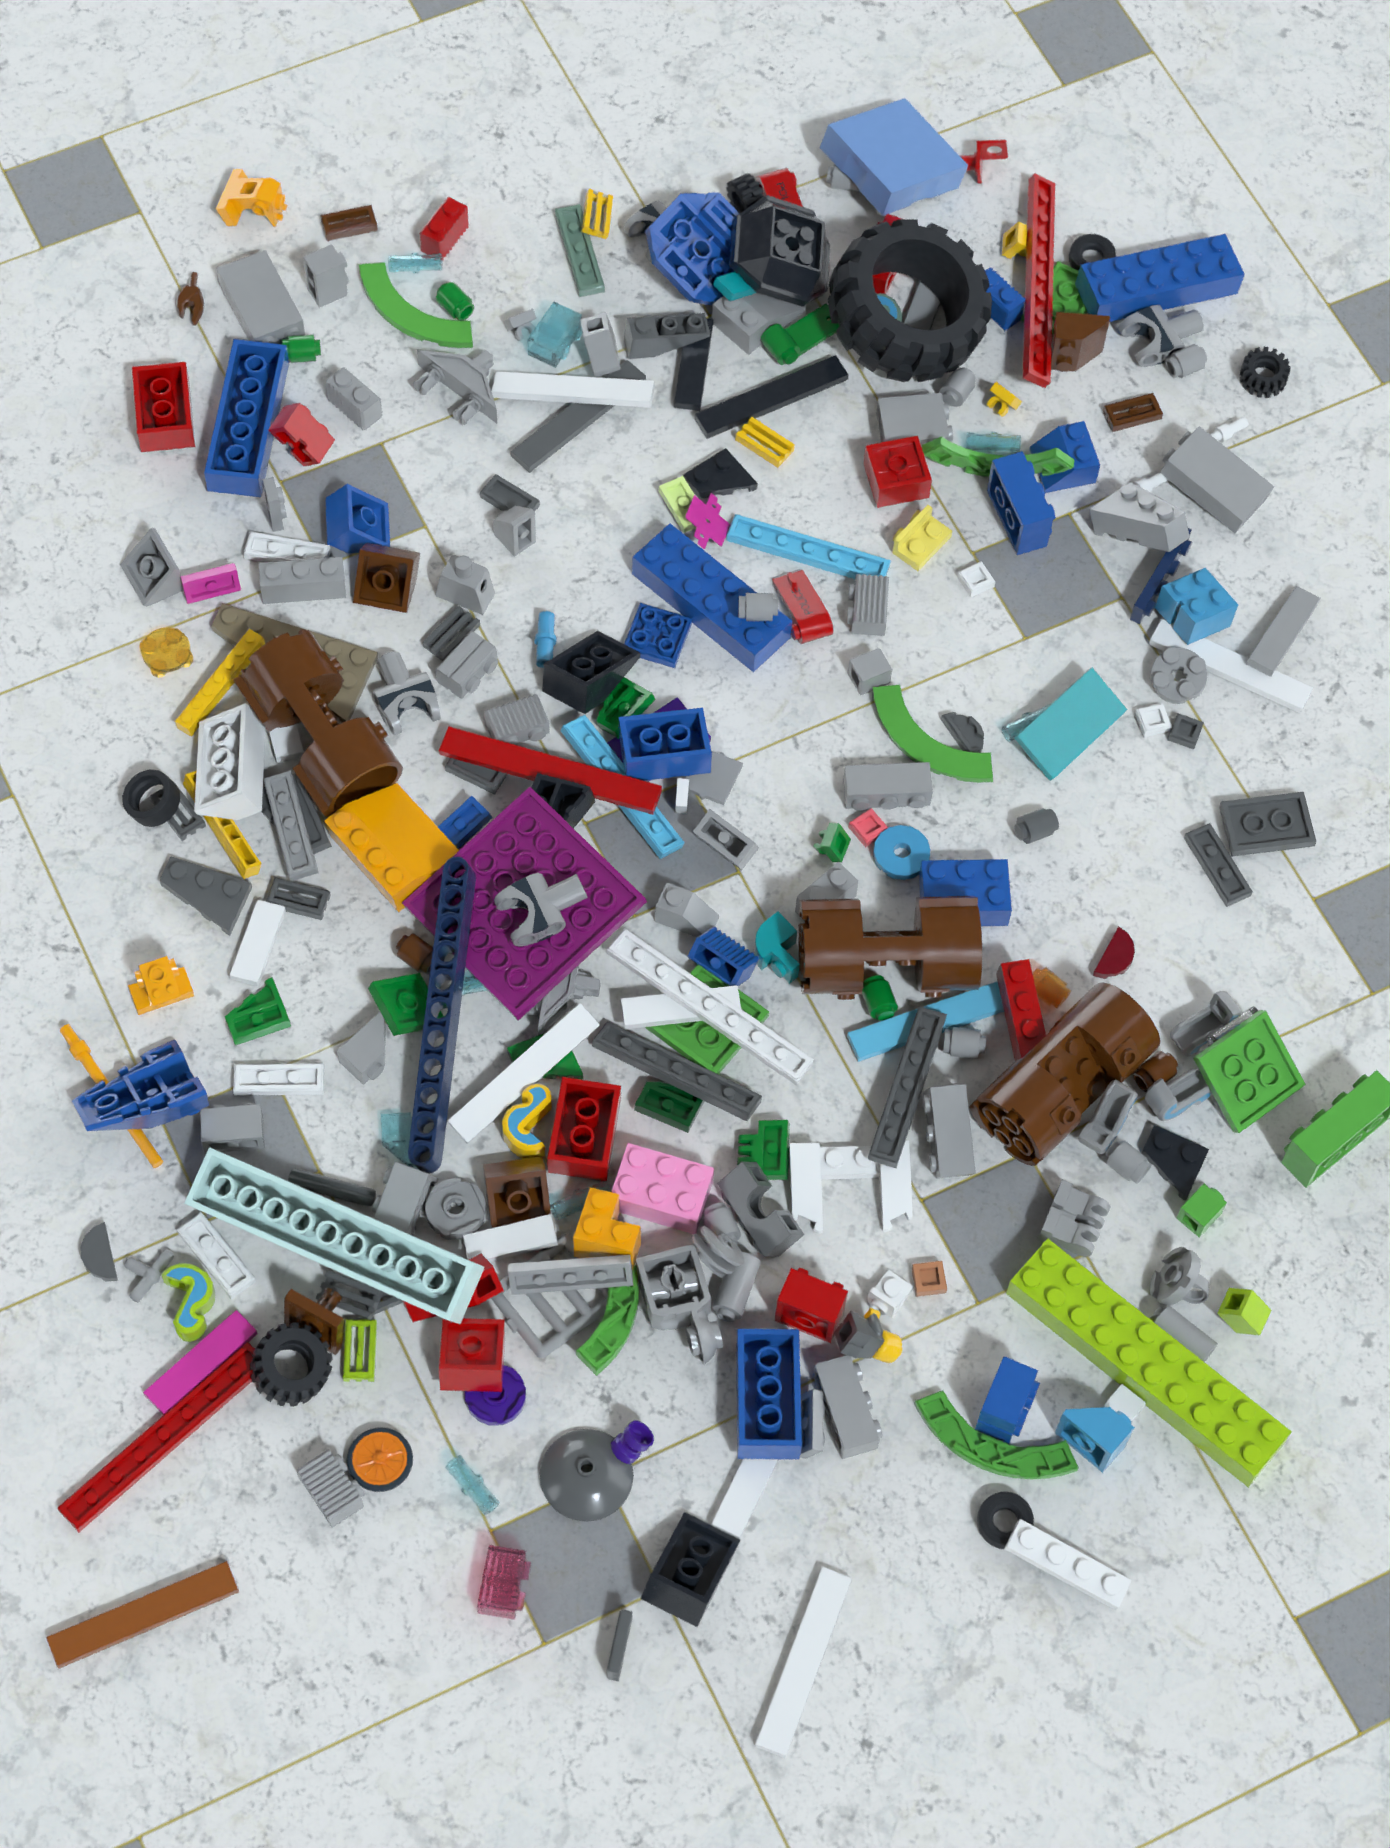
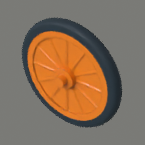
M373 1428L361 1433L352 1442L347 1454V1467L352 1479H356L362 1488L373 1492H384L398 1487L408 1477L413 1465V1452L410 1444L404 1436L389 1428Z

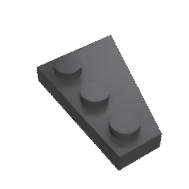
M295 773L293 774L313 853L316 854L332 847L308 791ZM264 787L261 812L275 826L266 787Z
M172 856L160 878L162 887L185 904H190L208 921H213L229 936L252 889L251 882Z

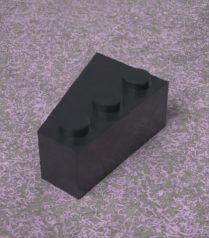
M537 773L531 787L572 828H575L596 802L590 786Z

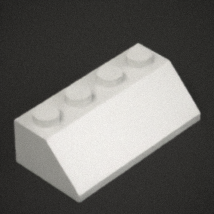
M247 703L199 722L194 812L198 815L240 820L262 811L265 726Z

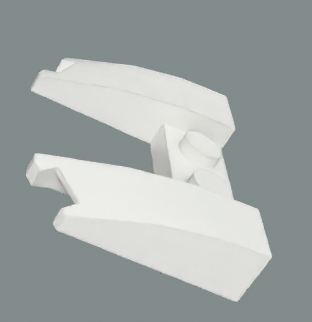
M905 1141L897 1168L868 1160L871 1146L820 1147V1143H790L791 1213L795 1221L797 1222L799 1216L816 1223L813 1229L814 1232L823 1233L821 1179L879 1178L883 1232L892 1230L890 1221L904 1213L908 1221L911 1220L912 1188L909 1141Z

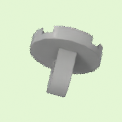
M1178 1247L1169 1252L1161 1260L1165 1265L1160 1273L1154 1271L1152 1275L1150 1294L1158 1302L1168 1306L1176 1304L1182 1299L1192 1304L1205 1302L1209 1295V1281L1199 1274L1201 1264L1198 1255L1185 1247ZM1192 1288H1199V1289H1201L1202 1291H1193V1290H1191V1289H1192Z

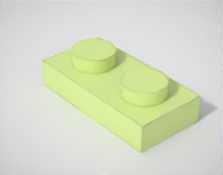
M682 476L660 485L659 493L683 533L697 528L685 518L694 496L685 478Z

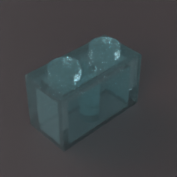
M553 302L527 339L528 355L556 368L561 359L565 360L567 358L570 346L574 340L578 341L583 333L581 325L582 314L557 302Z

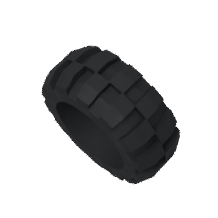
M898 219L893 221L891 226L888 222L880 223L863 231L860 238L854 239L835 266L829 282L830 296L828 297V306L831 322L839 323L836 333L846 351L853 349L860 356L858 363L871 372L878 368L887 372V379L900 382H908L912 376L916 377L917 382L942 378L945 373L955 371L966 362L986 334V324L991 319L992 309L991 293L986 292L989 288V279L983 265H976L972 260L974 251L962 239L955 242L946 235L947 229L934 223L928 224L927 227L919 226L918 219ZM895 272L911 276L924 283L940 301L945 313L946 327L937 330H922L908 326L894 318L878 299L873 285V276L880 273Z

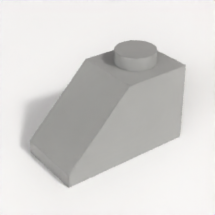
M514 506L508 511H502L494 519V535L514 557L536 543L535 512L531 508Z
M667 882L655 906V922L694 937H699L710 928L715 927L719 919V915L694 892Z
M381 1012L337 1050L339 1063L363 1085L370 1079H376L383 1072L385 1066L386 1025Z

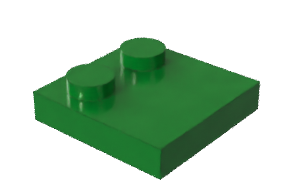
M421 973L372 981L368 990L393 1036L423 1030L428 986ZM441 1011L438 1013L437 1018L444 1017Z

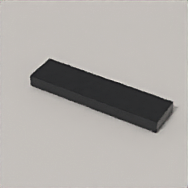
M706 318L710 337L683 346L674 408L701 411L714 319Z

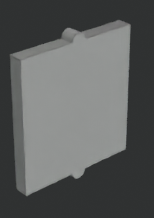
M712 751L711 773L686 776L685 779H689L688 792L700 796L701 800L706 798L724 805L743 767V763L726 757L723 752L718 754Z

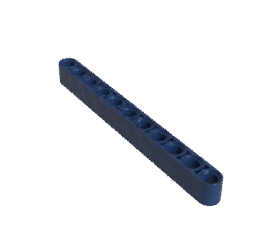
M458 856L448 859L443 867L408 1147L410 1162L420 1171L428 1174L439 1169L443 1157L476 884L474 870L465 859ZM459 870H465L461 877L454 878ZM462 897L457 905L451 906L455 898ZM458 925L455 932L448 934L451 926ZM449 953H455L452 960L444 962L445 957ZM451 980L450 986L445 990H441L442 984ZM448 1009L444 1017L437 1018L441 1010ZM440 1037H444L443 1043L440 1046L434 1047L435 1041ZM441 1065L440 1071L436 1075L431 1076L430 1073L433 1067ZM432 1094H437L435 1102L427 1104L428 1098ZM433 1122V1129L428 1133H423L424 1127ZM430 1151L428 1160L420 1163L421 1155Z

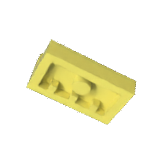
M929 505L922 511H916L911 517L910 523L905 528L901 527L893 537V554L917 571L952 537L953 532L931 516L933 508Z

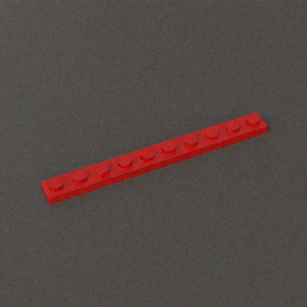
M1034 173L1028 179L1023 379L1046 388L1051 383L1056 183Z

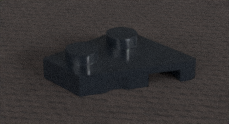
M727 448L683 474L691 490L699 499L709 498L711 493L722 496L733 494V490L746 488L751 492L757 490L758 486L755 479Z
M1154 1125L1142 1154L1148 1158L1147 1161L1158 1169L1161 1177L1165 1181L1169 1180L1179 1192L1178 1196L1186 1201L1209 1149Z

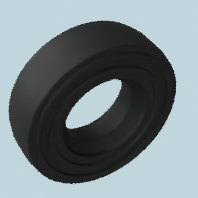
M1085 234L1078 237L1072 243L1069 251L1070 266L1078 271L1081 264L1090 263L1082 255L1086 250L1100 252L1102 260L1116 257V250L1112 242L1098 234Z
M998 1492L989 1496L980 1506L977 1515V1526L981 1536L988 1544L999 1549L1005 1548L1013 1530L1004 1532L995 1526L993 1517L997 1511L1002 1509L1010 1510L1016 1515L1017 1521L1021 1519L1034 1526V1516L1030 1505L1024 1498L1012 1492Z

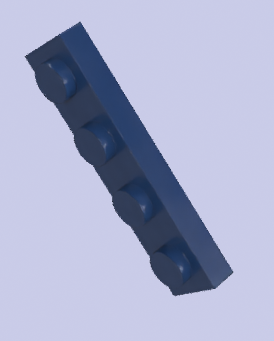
M1188 528L1189 537L1192 531L1190 528ZM1187 539L1170 552L1166 551L1134 604L1130 617L1131 621L1140 625L1145 615L1150 617L1156 606L1154 601L1156 596H1159L1162 586L1169 583L1166 581L1168 576L1176 574L1181 563L1178 560L1181 555L1186 556L1188 554L1192 541Z

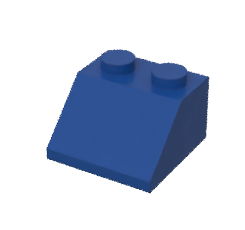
M1085 421L1058 426L1030 446L1031 454L1048 451L1057 447L1074 459V468L1049 476H1043L1042 473H1038L1045 493L1096 483L1100 462Z
M349 484L344 485L325 498L328 545L348 554L359 553L366 543L390 547L389 509L387 502Z

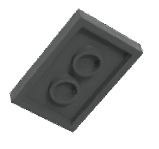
M1304 792L1221 801L1219 808L1231 857L1314 847L1317 842Z

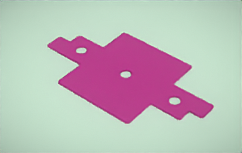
M712 493L706 504L694 495L685 516L687 520L697 527L694 537L698 539L697 544L703 549L706 548L709 538L722 547L730 524L719 515L722 506L717 503L718 498Z

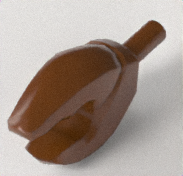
M192 272L190 286H185L181 290L176 305L177 312L182 319L184 318L186 308L193 307L192 324L194 326L197 325L204 311V299L200 288L196 286L197 272Z

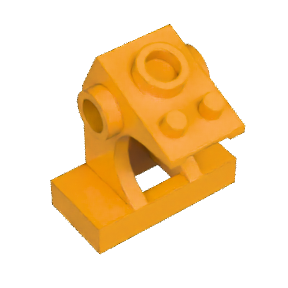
M233 169L216 210L227 226H236L243 210L252 209L255 214L266 216L272 226L276 227L278 220L282 221L283 214L281 213L283 210H287V204H284L285 195L282 194L280 182L270 177L248 178L243 169Z
M167 956L138 965L139 970L134 971L137 983L128 985L138 1015L194 996L185 968L177 969L174 958L168 960Z

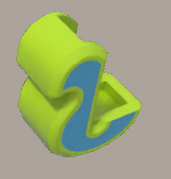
M178 1263L167 1267L161 1275L166 1285L186 1292L173 1320V1324L180 1339L191 1342L201 1338L207 1329L204 1314L209 1312L215 1303V1289L207 1272L195 1265Z

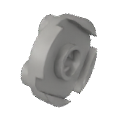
M1168 648L1153 663L1151 682L1158 696L1169 703L1182 704L1193 698L1195 699L1202 693L1206 685V663L1198 654L1189 649ZM1182 670L1187 678H1181L1179 682H1176L1174 680L1175 676L1171 673Z
M458 1178L446 1179L435 1185L431 1190L425 1205L426 1218L430 1227L440 1234L442 1238L446 1240L463 1238L464 1235L476 1232L485 1221L486 1203L484 1195L473 1183L469 1184ZM455 1202L457 1206H464L460 1214L455 1215L448 1212L451 1209V1203Z

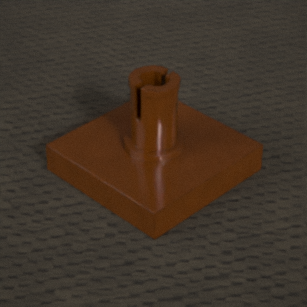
M326 1288L319 1300L314 1302L295 1290L290 1289L284 1298V1323L286 1326H290L292 1322L299 1323L300 1328H303L305 1324L311 1326L310 1332L315 1334L318 1331L322 1334L320 1338L322 1343L327 1341L329 1344L327 1351L337 1355L343 1346L344 1318L334 1313L333 1310L341 1302V1295L336 1291L330 1295L332 1289Z

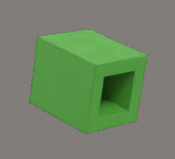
M1203 1183L1181 1207L1176 1219L1200 1238L1223 1213L1227 1202L1218 1190L1209 1188Z

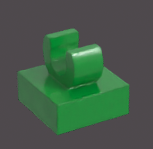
M829 823L827 830L819 831L818 834L823 840L820 844L814 843V848L818 853L826 854L832 862L842 863L851 838L839 823Z

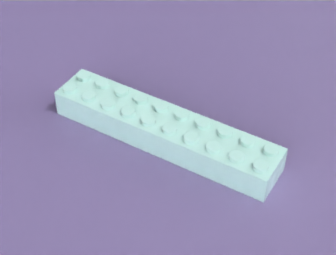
M210 1147L184 1203L457 1324L461 1323L485 1268Z

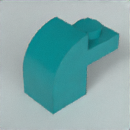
M779 911L759 927L755 939L754 955L759 957L757 965L761 971L771 964L773 972L779 978L784 977L790 984L799 975L800 964L787 952L788 949L796 944L797 930Z

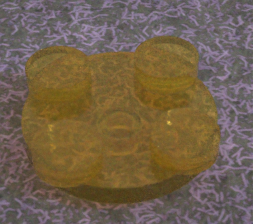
M160 628L154 630L140 643L142 658L154 677H163L167 672L176 671L181 667H189L193 663L194 659L189 640L179 629Z

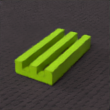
M346 1319L344 1382H350V1380H356V1382H362V1380L375 1382L377 1320ZM352 1327H358L356 1372H350ZM365 1327H370L368 1372H363Z

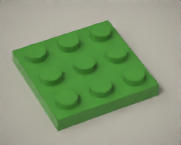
M697 965L690 972L691 975L710 988L729 986L700 965ZM738 989L741 1009L763 1024L769 1017V1011ZM704 1021L645 1027L689 1061L718 1075L742 1048Z
M1259 1010L1193 1058L1232 1131L1235 1133L1242 1132L1306 1085L1266 1010Z

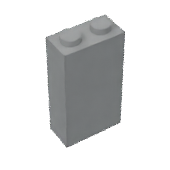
M266 250L217 267L219 285L249 341L282 345V339H289L288 336L305 335L303 319Z
M1198 426L1193 433L1189 431L1185 433L1178 442L1180 447L1177 450L1172 448L1162 460L1165 465L1160 473L1232 532L1236 533L1265 502L1274 486L1203 428Z

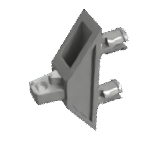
M417 350L418 365L427 372L413 382L416 391L422 388V395H426L438 382H441L466 400L458 409L453 411L456 421L461 418L462 425H465L480 411L497 424V408L487 376L490 374L489 369L494 364L492 354L485 350L473 359L460 354Z
M577 966L526 1013L527 1015L538 1016V1035L546 1033L575 1004V999H583V996L599 997L600 979L587 977V973L578 971Z

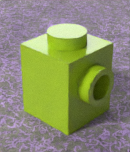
M1228 1288L1217 1314L1236 1333L1261 1335L1271 1313V1308L1251 1289Z

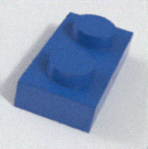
M471 796L445 819L438 828L459 849L493 817Z

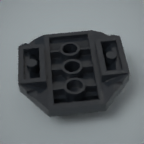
M767 195L733 219L729 266L736 273H740L746 283L757 293L804 307L828 291L830 244L826 237L825 222L816 216L814 210Z

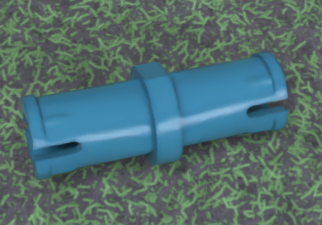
M549 611L539 613L538 633L534 638V642L537 645L536 665L540 668H544V663L553 658V648L557 643V637L554 634L555 615Z

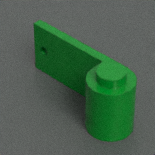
M825 303L786 329L779 323L770 326L762 334L761 342L780 365H790L799 356L835 334L839 328V323L831 322L829 306Z

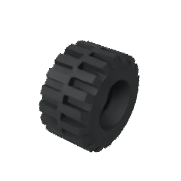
M292 1322L290 1326H286L285 1323L280 1324L277 1329L274 1330L272 1328L255 1348L252 1355L253 1359L250 1363V1370H253L251 1379L253 1383L257 1382L256 1390L259 1394L262 1392L267 1394L265 1399L269 1402L275 1399L278 1401L277 1405L284 1406L286 1403H290V1407L297 1406L299 1402L304 1404L310 1401L313 1396L315 1397L327 1382L332 1370V1366H330L332 1353L327 1352L329 1348L327 1341L322 1343L320 1340L322 1334L318 1331L315 1334L310 1332L311 1326L305 1324L303 1328H300L299 1323ZM282 1350H293L301 1354L308 1366L307 1375L298 1380L283 1377L275 1367L274 1356L276 1353Z

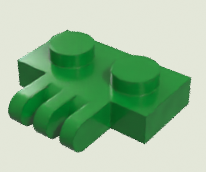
M759 1120L758 1134L739 1135L738 1143L746 1146H739L738 1154L748 1157H738L737 1165L741 1162H757L768 1180H787L789 1121Z

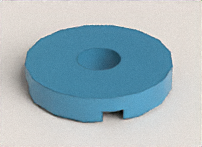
M897 825L889 827L880 833L875 841L873 858L879 870L881 871L882 869L890 878L907 880L919 875L921 861L930 859L931 848L927 838L919 830L911 826ZM898 848H904L909 852V856L900 858L896 856L894 851Z

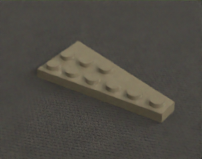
M222 603L211 625L214 633L234 647L248 629L261 635L265 644L284 633H288L290 637L298 635L300 629H303ZM310 631L329 658L335 656L344 669L339 672L344 679L342 687L327 706L339 718V721L342 723L346 722L353 715L378 659V652Z

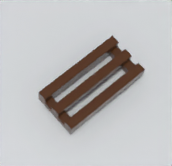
M372 205L321 215V222L327 241L378 231Z
M1154 393L1105 405L1103 408L1104 415H1107L1108 424L1111 423L1112 432L1157 421L1163 417V412ZM1149 403L1152 404V405L1145 406V407H1141V408L1138 407V406L1146 405V404H1149ZM1129 409V411L1114 415L1115 412Z

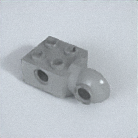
M695 1244L636 1258L638 1282L651 1327L659 1330H674L686 1327L687 1340L692 1356L699 1355L701 1363L703 1365L712 1359L717 1349L723 1348V1342L717 1322H709L707 1317L711 1313V1296Z

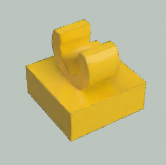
M1017 222L1003 234V256L1011 259L1018 253L1026 257L1027 225Z
M995 382L990 391L996 396L988 400L987 406L992 409L996 403L1000 402L1002 407L998 414L1003 417L1008 413L1009 405L1017 410L1022 401Z

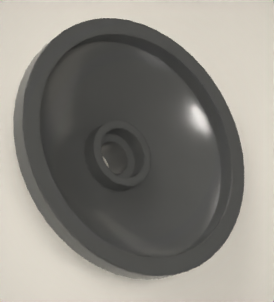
M580 1429L561 1436L548 1448L540 1467V1483L546 1500L558 1513L577 1521H596L610 1516L625 1503L632 1489L633 1465L621 1462L613 1454L611 1449L613 1436L599 1430ZM585 1464L593 1468L588 1473L581 1470V1467Z

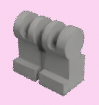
M1062 1179L1037 1240L1045 1242L1048 1238L1060 1248L1063 1247L1077 1255L1089 1257L1094 1250V1245L1091 1242H1096L1100 1235L1096 1229L1103 1227L1105 1220L1102 1216L1108 1215L1111 1206L1106 1200L1073 1188L1072 1183Z

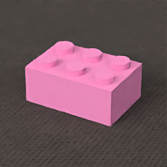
M628 1143L611 1192L619 1194L620 1213L696 1234L713 1183L714 1168Z

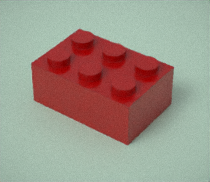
M186 362L132 367L137 435L141 452L195 447L190 383Z
M562 1077L547 1158L548 1173L607 1181L621 1103V1085Z

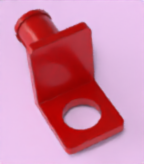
M1006 140L977 141V152H974V155H959L968 164L966 171L975 170V173H977L978 184H982L983 160L1008 158ZM995 146L1002 150L998 153H991L987 149Z

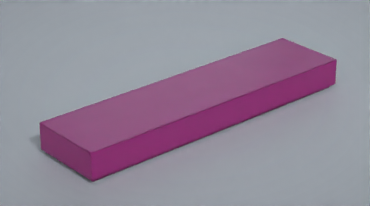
M235 1310L143 1392L144 1396L164 1415L242 1346L251 1341L258 1334L257 1330Z

